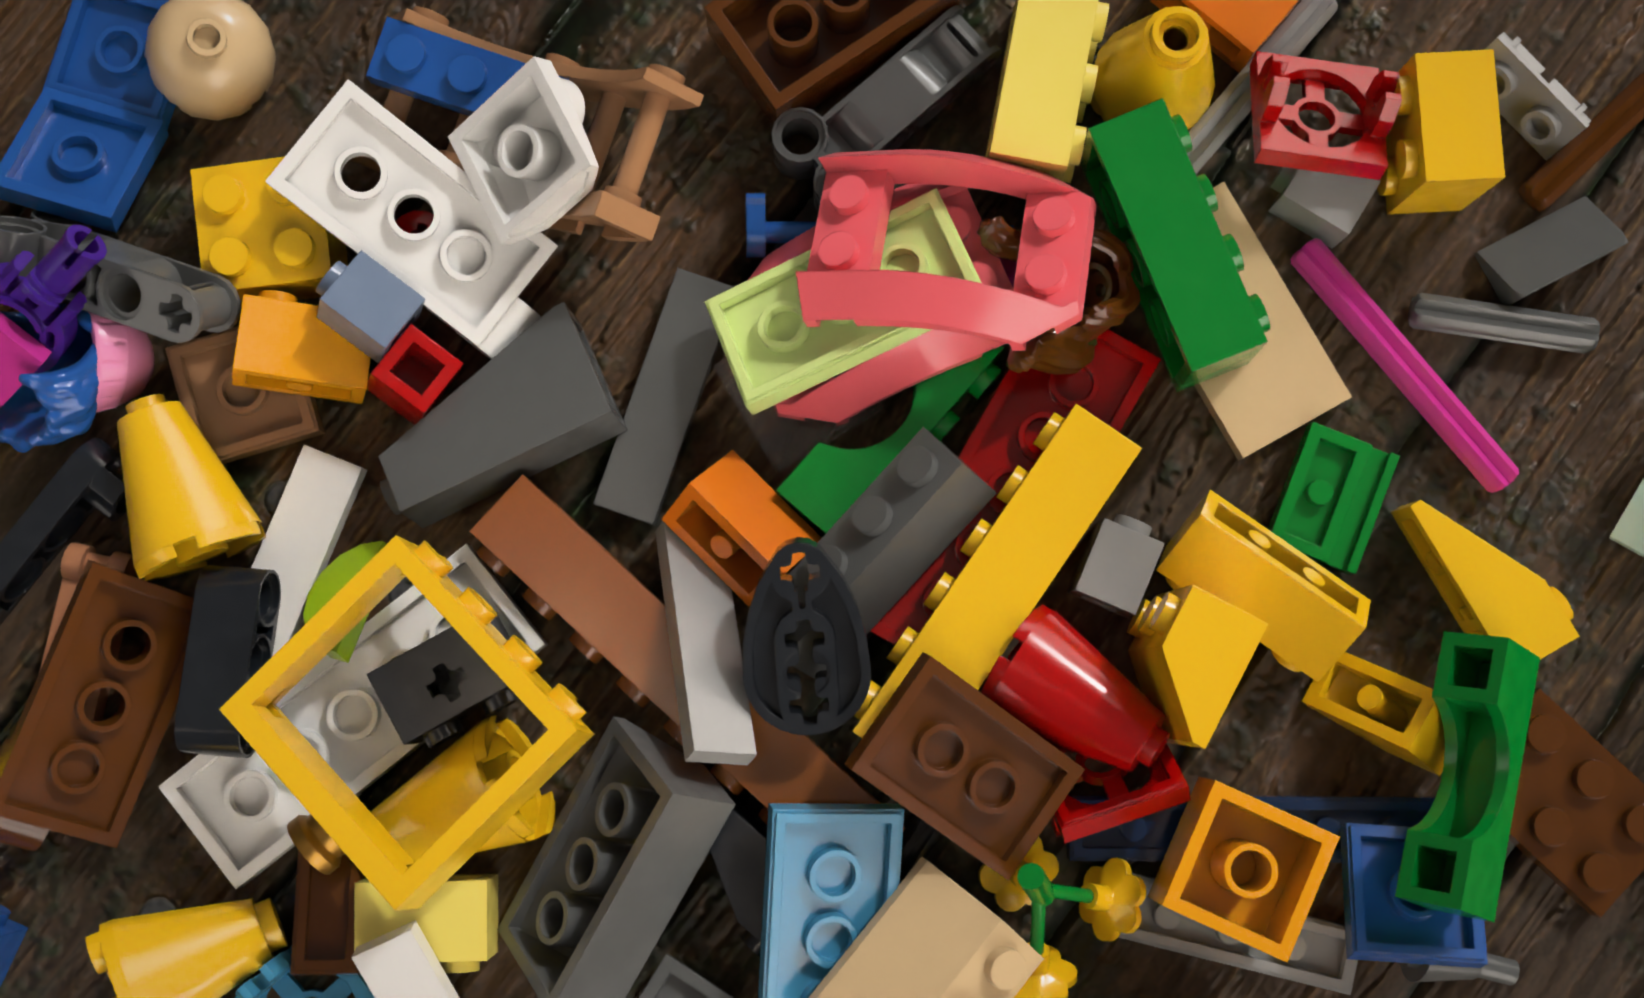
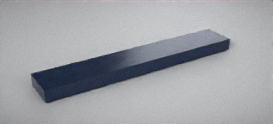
M1068 794V796L1088 804H1097L1108 800L1107 795ZM1250 795L1340 836V828L1345 823L1413 827L1426 816L1436 797ZM1188 802L1068 842L1067 859L1069 861H1108L1111 858H1122L1126 861L1162 862ZM1339 838L1330 862L1342 863L1341 838Z

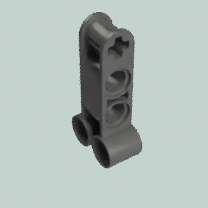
M955 5L939 16L825 115L820 116L812 109L797 107L785 111L774 122L772 129L774 163L778 170L788 178L804 180L814 177L813 200L817 212L819 211L826 175L818 159L819 157L838 152L897 150L982 77L1000 57L1002 50L997 45L990 47L962 17L964 9L961 5ZM794 134H805L814 139L817 145L811 152L797 155L788 151L783 143Z
M39 210L32 211L30 219L0 216V263L10 262L21 251L31 252L35 256L18 274V276L26 277L61 239L68 227L80 224L91 229V225ZM91 231L78 245V249L83 251L99 235L106 245L107 253L105 258L97 263L70 291L62 303L68 304L80 291L86 296L87 300L82 310L177 343H184L195 339L203 330L215 333L224 332L232 329L239 320L241 300L238 292L229 280L218 274Z

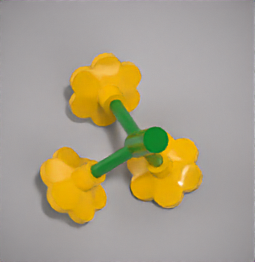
M1038 837L1009 880L986 864L980 867L978 872L979 882L985 890L994 893L995 901L1000 908L1008 912H1015L1025 904L1031 906L1030 942L1028 944L1044 960L1014 998H1068V988H1071L1077 982V969L1075 965L1061 959L1060 952L1056 948L1044 943L1046 906L1050 905L1054 899L1079 902L1081 918L1084 922L1092 924L1095 936L1101 941L1113 942L1121 933L1132 934L1139 928L1142 920L1139 906L1146 898V885L1141 877L1132 875L1130 864L1126 860L1111 858L1103 867H1091L1084 876V885L1081 888L1053 884L1051 881L1059 872V862L1054 854L1043 849L1042 840Z

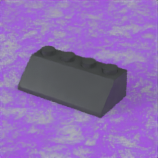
M613 716L555 822L551 833H549L497 929L538 998H626L736 805L705 765L700 762H685L684 753L624 718Z

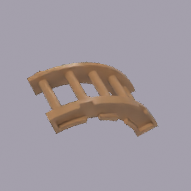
M416 6L413 10L406 8L390 17L527 63L533 57L532 55L511 50L448 27L449 20L424 7ZM547 53L545 59L552 62L559 76L568 78L576 84L584 100L598 103L587 137L599 165L593 190L549 229L581 235L585 224L604 227L601 236L607 240L628 242L652 241L660 216L640 207L642 198L638 196L641 183L667 111L700 107L704 95L685 86L686 79L682 74L663 65L650 64L647 67L638 69L605 70L581 67L578 63L565 56ZM390 90L384 108L405 124L414 97ZM624 107L640 109L613 186L607 185L604 190L595 191ZM460 113L454 130L469 116ZM449 141L447 149L439 150V152L465 171ZM358 156L350 159V161L381 173L379 165L369 157Z

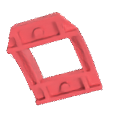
M900 149L838 152L818 158L826 175L807 271H796L802 317L807 327H820L821 320H854L857 326L911 327L968 334L1009 344L1012 351H1025L1027 341L1054 328L1056 334L1082 321L1097 208L1093 197L1046 172L1003 160L967 153ZM895 184H932L968 187L1025 199L1026 203L1013 291L948 276L910 271L880 270Z
M906 184L894 189L890 211L937 188L981 282L1013 291V287L999 257L990 254L981 244V238L977 231L982 219L968 191V187ZM816 226L768 254L748 280L810 250ZM932 329L847 370L835 378L832 377L774 405L778 417L805 421V418L833 422L838 427L848 423L851 417L931 377L982 357L984 352L1006 343L968 334Z

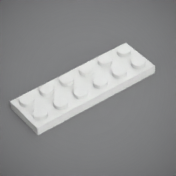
M465 544L447 558L454 568L447 574L448 578L462 592L470 587L482 596L498 614L509 637L516 635L535 654L549 645L483 560L475 553L471 545ZM414 585L365 623L349 663L330 658L326 655L276 704L356 796H359L425 743L423 741L417 744H403L366 675L451 627L450 623ZM448 669L447 672L450 680L441 688L444 694H458L461 696L458 685L467 679L465 672L450 671ZM256 751L249 758L198 754L158 786L235 889L247 885L291 850L295 845L288 834V823L298 815H310Z

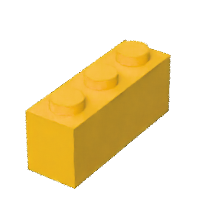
M1209 490L1168 542L1156 569L1165 576L1167 583L1174 590L1194 584L1268 623L1260 643L1269 648L1275 659L1285 668L1294 672L1302 671L1316 682L1322 679L1367 626L1370 599L1212 490Z

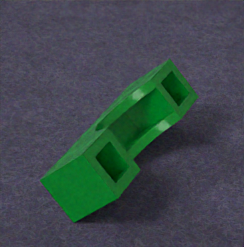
M1000 346L984 352L982 357L912 386L913 400L909 415L901 427L884 441L860 449H843L818 442L776 490L777 494L801 518L824 536L922 427H925L939 441H942L961 419L953 412L954 408L968 392L976 399H979L1002 372L994 363L1002 352L1003 347Z
M1446 631L1443 633L1432 698L1439 709L1444 729L1445 753L1443 772L1437 795L1430 810L1418 824L1407 829L1395 893L1397 898L1430 910L1493 923L1495 922L1540 663V657L1508 637Z

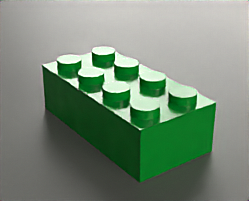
M1162 98L1088 128L1080 166L1108 232L1118 237L1132 255L1134 269L1131 276L1140 291L1139 305L1176 392H1179L1247 365L1268 342L1264 333L1270 331V321L1257 294L1248 296L1238 272L1244 270V262L1237 242L1230 233L1222 236L1212 212L1218 210V201L1210 180L1204 173L1196 176L1187 153L1192 151V141L1187 126L1179 114L1171 117Z

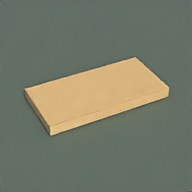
M1222 182L1213 187L1218 201V210L1212 213L1222 236L1230 233L1238 244L1244 262V270L1238 272L1248 296L1257 294L1261 299L1269 317L1270 331L1264 333L1268 342L1247 365L1194 386L1236 458L1240 461L1352 398L1225 182Z

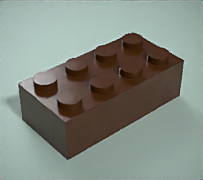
M713 0L704 6L710 36L769 121L774 125L777 118L790 108L804 107L814 109L895 55L948 9L955 5H961L964 9L976 0Z

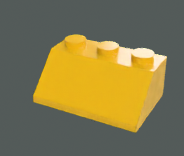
M1194 584L1158 594L1152 601L1144 599L1141 602L1136 615L1133 616L1127 629V633L1135 636L1128 652L1141 692L1165 714V720L1161 728L1170 733L1167 743L1206 749L1268 623Z

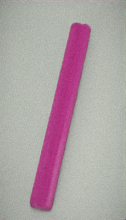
M1314 238L1296 251L1290 259L1293 267L1486 491L1494 493L1504 489L1519 475L1518 467L1323 241Z

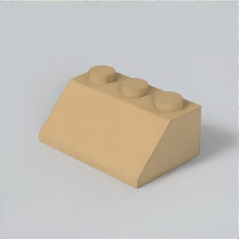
M921 857L808 998H1014L1044 958L1000 917L936 866Z

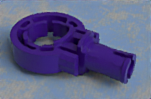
M80 224L68 227L61 239L26 277L18 276V274L35 256L31 252L21 251L10 262L0 263V304L10 306L25 315L32 323L36 333H40V338L37 341L52 351L35 373H43L51 369L73 343L78 328L77 315L82 311L84 304L87 302L86 296L79 291L62 310L59 304L83 277L105 258L107 253L106 245L99 235L83 251L78 249V245L92 231V229Z

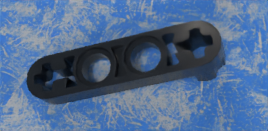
M93 438L85 442L68 458L0 542V625L95 508L111 521H117L127 513L120 453L102 439Z

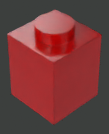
M410 324L370 373L367 390L415 425L431 411L456 379L464 363L413 324Z

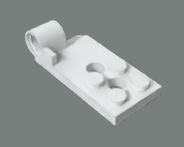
M349 79L266 179L265 182L355 253L358 254L362 250L426 299L424 306L427 310L490 360L541 318L538 313L518 296L556 250L558 245L541 232L511 245L501 244L466 172ZM354 157H369L379 165L381 176L373 189L366 192H357L344 184L342 179L343 168ZM414 197L425 200L434 212L430 227L417 234L403 231L395 222L397 206L403 200Z

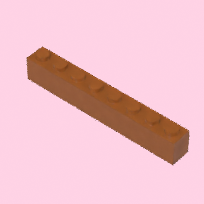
M522 474L469 531L482 543L475 553L501 577L504 578L510 570L529 587L522 594V597L549 621L556 614H559L576 630L568 638L570 642L596 665L605 657L622 673L615 682L619 688L642 708L650 701L659 707L669 717L663 728L683 746L665 603L542 489ZM750 701L749 706L757 755L748 765L715 763L710 769L711 773L736 796H739L746 788L759 800L764 807L757 815L766 825L768 821V803L881 804L808 735L792 734L772 726L757 713Z

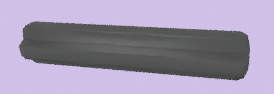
M1419 293L1412 297L1408 312L1409 326L1413 329L1583 354L1594 350L1599 341L1600 323L1592 317L1428 293Z

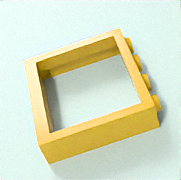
M396 535L219 710L395 911L419 909L594 733L581 720L587 712L577 703L578 698L560 683L552 689L535 671L542 664V661L534 651L516 635H512L506 640L491 624L498 615L490 604L470 587L462 592L448 578L447 574L454 568L446 557L439 555L426 540L418 546ZM405 577L412 582L548 729L415 862L276 706Z

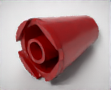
M1043 604L1033 610L1012 636L1020 642L1015 646L1007 659L1001 655L998 657L981 693L1054 746L1132 772L1140 762L1150 768L1162 752L1170 736L1169 732L1161 728L1165 720V714L1057 611H1053Z

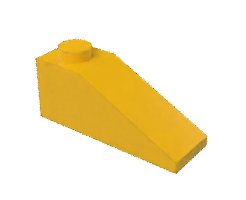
M1422 500L1402 505L1391 511L1392 516L1464 633L1508 637L1540 657V660L1580 637L1570 621L1574 615L1569 602L1558 589L1553 586L1549 587L1545 579Z

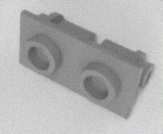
M1503 32L1484 49H1494L1499 113L1547 161L1589 126L1592 120L1584 113L1588 107L1584 103L1580 104L1555 78L1548 83L1540 75L1545 68L1520 43L1522 40L1518 36L1512 40Z

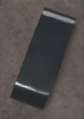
M207 565L201 571L195 589L175 717V743L178 750L182 753L249 758L255 752L219 709L273 656L281 600L280 579L275 570Z

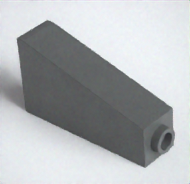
M563 302L552 307L378 456L387 477L380 481V488L388 506L395 515L403 514L420 527L425 528L512 486L522 474L529 478L627 431L584 329L568 306Z

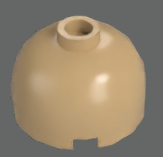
M169 0L159 8L148 26L144 55L153 84L169 102L178 106L179 110L191 117L218 121L241 116L252 108V104L261 99L265 90L267 92L273 82L276 54L269 29L254 9L242 0Z

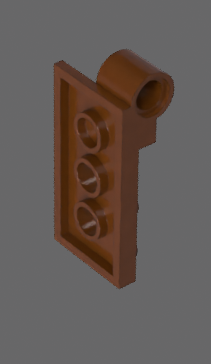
M88 559L11 740L5 739L0 750V843L35 852L43 843L49 830L117 848L178 703L194 596L146 581L143 578L139 579L132 574ZM128 626L141 628L145 634L146 643L140 655L126 661L115 659L110 650V643L114 634ZM104 687L117 690L120 695V706L111 718L104 721H93L85 716L84 704L87 697L93 691Z

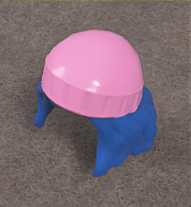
M65 303L59 304L61 310H62L67 304H65ZM82 310L77 315L78 328L76 337L56 365L43 373L19 375L18 380L23 385L0 408V442L10 444L16 451L21 453L29 451L34 446L61 443L71 437L86 433L91 428L96 413L114 409L140 395L151 379L154 370V351L148 334ZM0 311L36 340L40 338V333H36L32 323L21 312Z

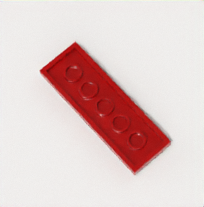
M1108 329L1097 337L1094 358L1091 363L1075 374L1054 375L1032 368L1027 372L1017 373L1009 369L959 455V458L997 494L870 632L895 646L908 626L919 633L933 613L923 603L945 572L953 578H957L970 558L961 552L960 549L981 518L993 525L1006 503L996 496L1016 467L1019 465L1029 472L1043 452L1033 445V442L1052 414L1056 412L1063 418H1066L1072 408L1078 404L1120 433L1161 358Z

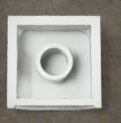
M535 56L448 136L501 244L507 245L550 228L593 190L599 169L582 125L585 116V102L580 89L572 81L559 78L550 60Z

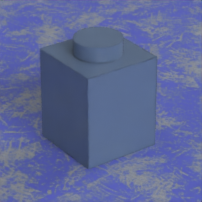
M362 250L348 266L340 260L337 261L316 288V292L322 296L319 300L317 318L377 363L382 360L408 326L417 321L426 300Z

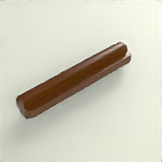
M1644 72L1592 119L1585 130L1555 153L1520 186L1519 195L1528 203L1531 209L1540 212L1550 207L1644 118Z

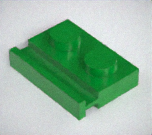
M1311 422L1306 426L1268 530L1316 563L1328 565L1346 575L1356 574L1400 455L1392 452L1386 453L1374 448L1372 444L1319 423Z

